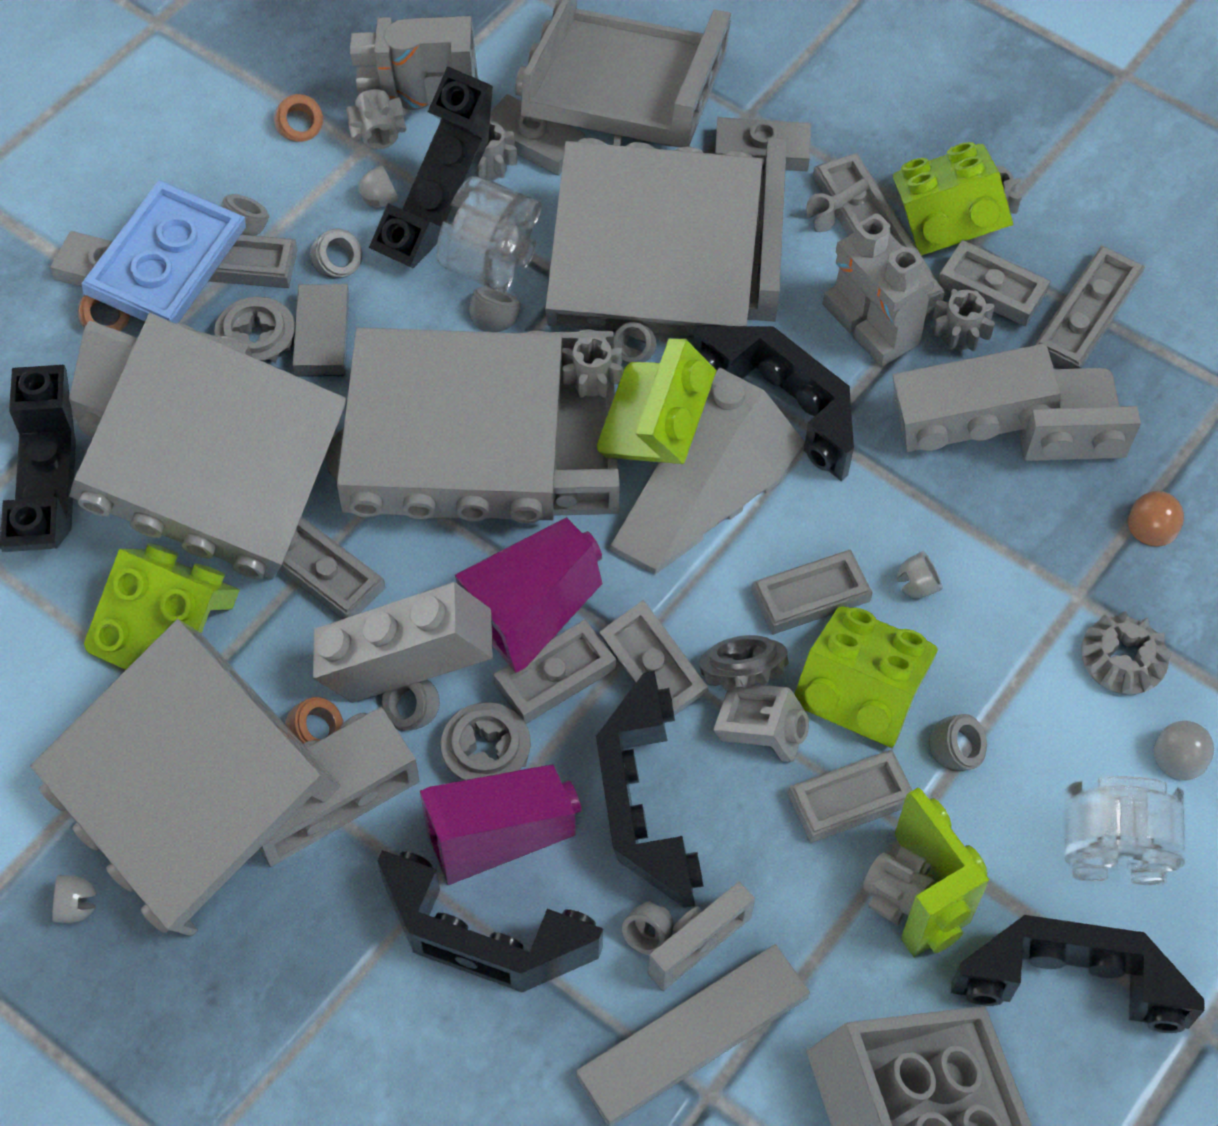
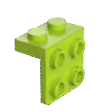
M974 142L957 144L951 147L946 155L932 160L917 158L908 161L901 166V170L892 175L907 215L916 248L921 256L958 244L962 240L967 241L1014 225L999 170L984 144L975 145Z
M668 339L660 363H629L624 368L622 378L597 443L598 452L606 458L684 464L717 370L687 339Z
M148 543L146 549H119L86 635L84 647L88 653L127 670L177 619L202 633L210 610L233 609L240 589L224 583L225 574L221 571L198 563H194L193 568L176 562L178 553L157 544Z
M838 607L810 649L794 695L805 711L893 749L900 736L915 695L935 659L938 648L935 644L927 641L922 634L910 629H898L879 621L872 613L864 609Z
M916 788L906 794L895 830V837L902 847L926 859V862L932 865L927 876L937 881L936 884L915 896L900 938L913 957L918 956L929 948L934 953H939L960 939L963 935L961 929L971 923L989 882L987 868L980 854L972 846H964L951 829V820L943 805L935 798L929 799L920 788Z

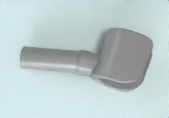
M865 177L833 196L818 193L809 198L806 207L807 218L820 213L814 219L815 231L825 232L831 229L835 224V211L844 206L846 202L871 188Z

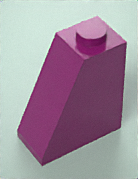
M566 517L455 574V579L459 586L491 608L492 645L513 671L517 673L525 669L603 584L597 563L602 560V553L593 535L588 531L582 533Z
M553 764L441 784L420 790L427 835L448 886L576 836L575 814L582 812L581 804L572 782L567 780L561 783Z

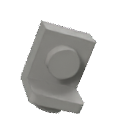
M754 684L750 685L747 689L740 686L727 690L713 730L721 741L771 746L781 761L793 762L799 744L803 743L807 737L809 719L806 711L790 687Z

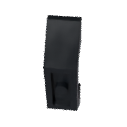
M447 66L428 109V113L441 121L403 208L387 204L369 245L370 249L414 268L450 231L488 144L493 86Z
M701 326L695 331L694 348L716 370L721 368L743 379L752 370L757 368L766 381L774 386H780L797 400L805 412L815 416L808 422L803 451L807 453L809 459L816 467L823 471L828 470L840 481L848 476L854 450L850 386L774 326Z
M64 364L12 368L9 412L19 433L15 500H3L0 532V549L2 552L57 549L72 530L73 498L69 497L74 481L76 439L72 408L69 401L70 392L67 370Z
M651 671L641 675L596 735L612 845L618 861L685 908L695 906L693 888L704 887L698 852H686L683 836L639 843L638 840L648 838L647 823L643 804L632 805L629 786L630 784L639 783V774L634 749L625 751L624 749L668 741L665 723L675 721L670 688L659 689L655 671Z
M384 850L380 853L377 861L383 884L411 949L415 954L520 992L532 989L593 962L600 957L603 949V928L595 926L596 922L591 917L575 910L567 909L561 914L547 909L530 952L523 949L524 946L521 942L506 934L493 932L488 937L468 930V925L453 915L436 913L435 917L429 916L440 892L437 869L432 868V864L427 859L415 853L403 851L400 852L399 856Z
M1023 915L962 961L951 982V993L966 995V999L973 1004L996 1006L1002 1004L1003 1001L1010 1002L1021 984L1023 958L1029 959L1031 965L1042 969H1059L1065 965L1088 968L1089 973L1102 978H1118L1125 974H1130L1129 1020L1146 1022L1147 1027L1156 1032H1182L1185 1029H1189L1205 1011V999L1145 932Z

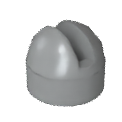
M383 165L370 170L362 177L359 183V191L362 199L369 206L378 208L387 206L388 203L392 204L399 201Z
M629 322L622 325L616 331L613 340V347H621L622 360L629 363L646 362L651 359L657 344L651 329L637 322ZM629 336L646 343L643 352L626 346Z
M924 551L908 558L900 565L897 580L898 582L910 580L902 588L903 593L909 597H928L943 589L940 577L932 561Z
M57 875L53 899V922H80L93 913L96 908L94 904L81 902V898L97 895L95 888L89 881L77 876Z
M647 901L635 907L622 924L623 936L634 950L649 955L671 937L674 927L673 917L664 906L659 907L653 902ZM650 924L656 929L655 934L647 931Z

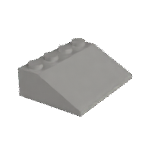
M986 1006L847 1022L806 1051L831 1126H1031Z

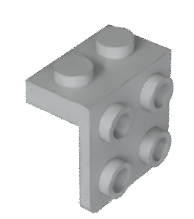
M1106 368L1054 369L1061 391L1060 408L1033 409L1026 430H1019L1024 461L1126 458L1141 421L1137 406H1119L1112 372Z

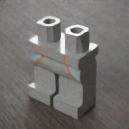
M472 16L412 18L397 20L393 23L391 17L377 18L376 32L352 33L350 55L352 65H377L357 66L356 86L358 96L364 91L371 89L385 90L390 100L400 98L404 109L416 110L431 105L447 66L478 79Z
M874 214L858 223L853 234L837 242L835 252L837 254L836 265L839 267L836 285L824 293L822 304L849 333L855 330V340L883 367L920 344L929 301L926 293L933 289L935 279L922 267L924 259L914 248L902 246L890 234L891 225L880 214Z

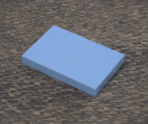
M158 180L81 283L83 294L143 321L146 320L150 312L170 322L179 323L245 230V217Z

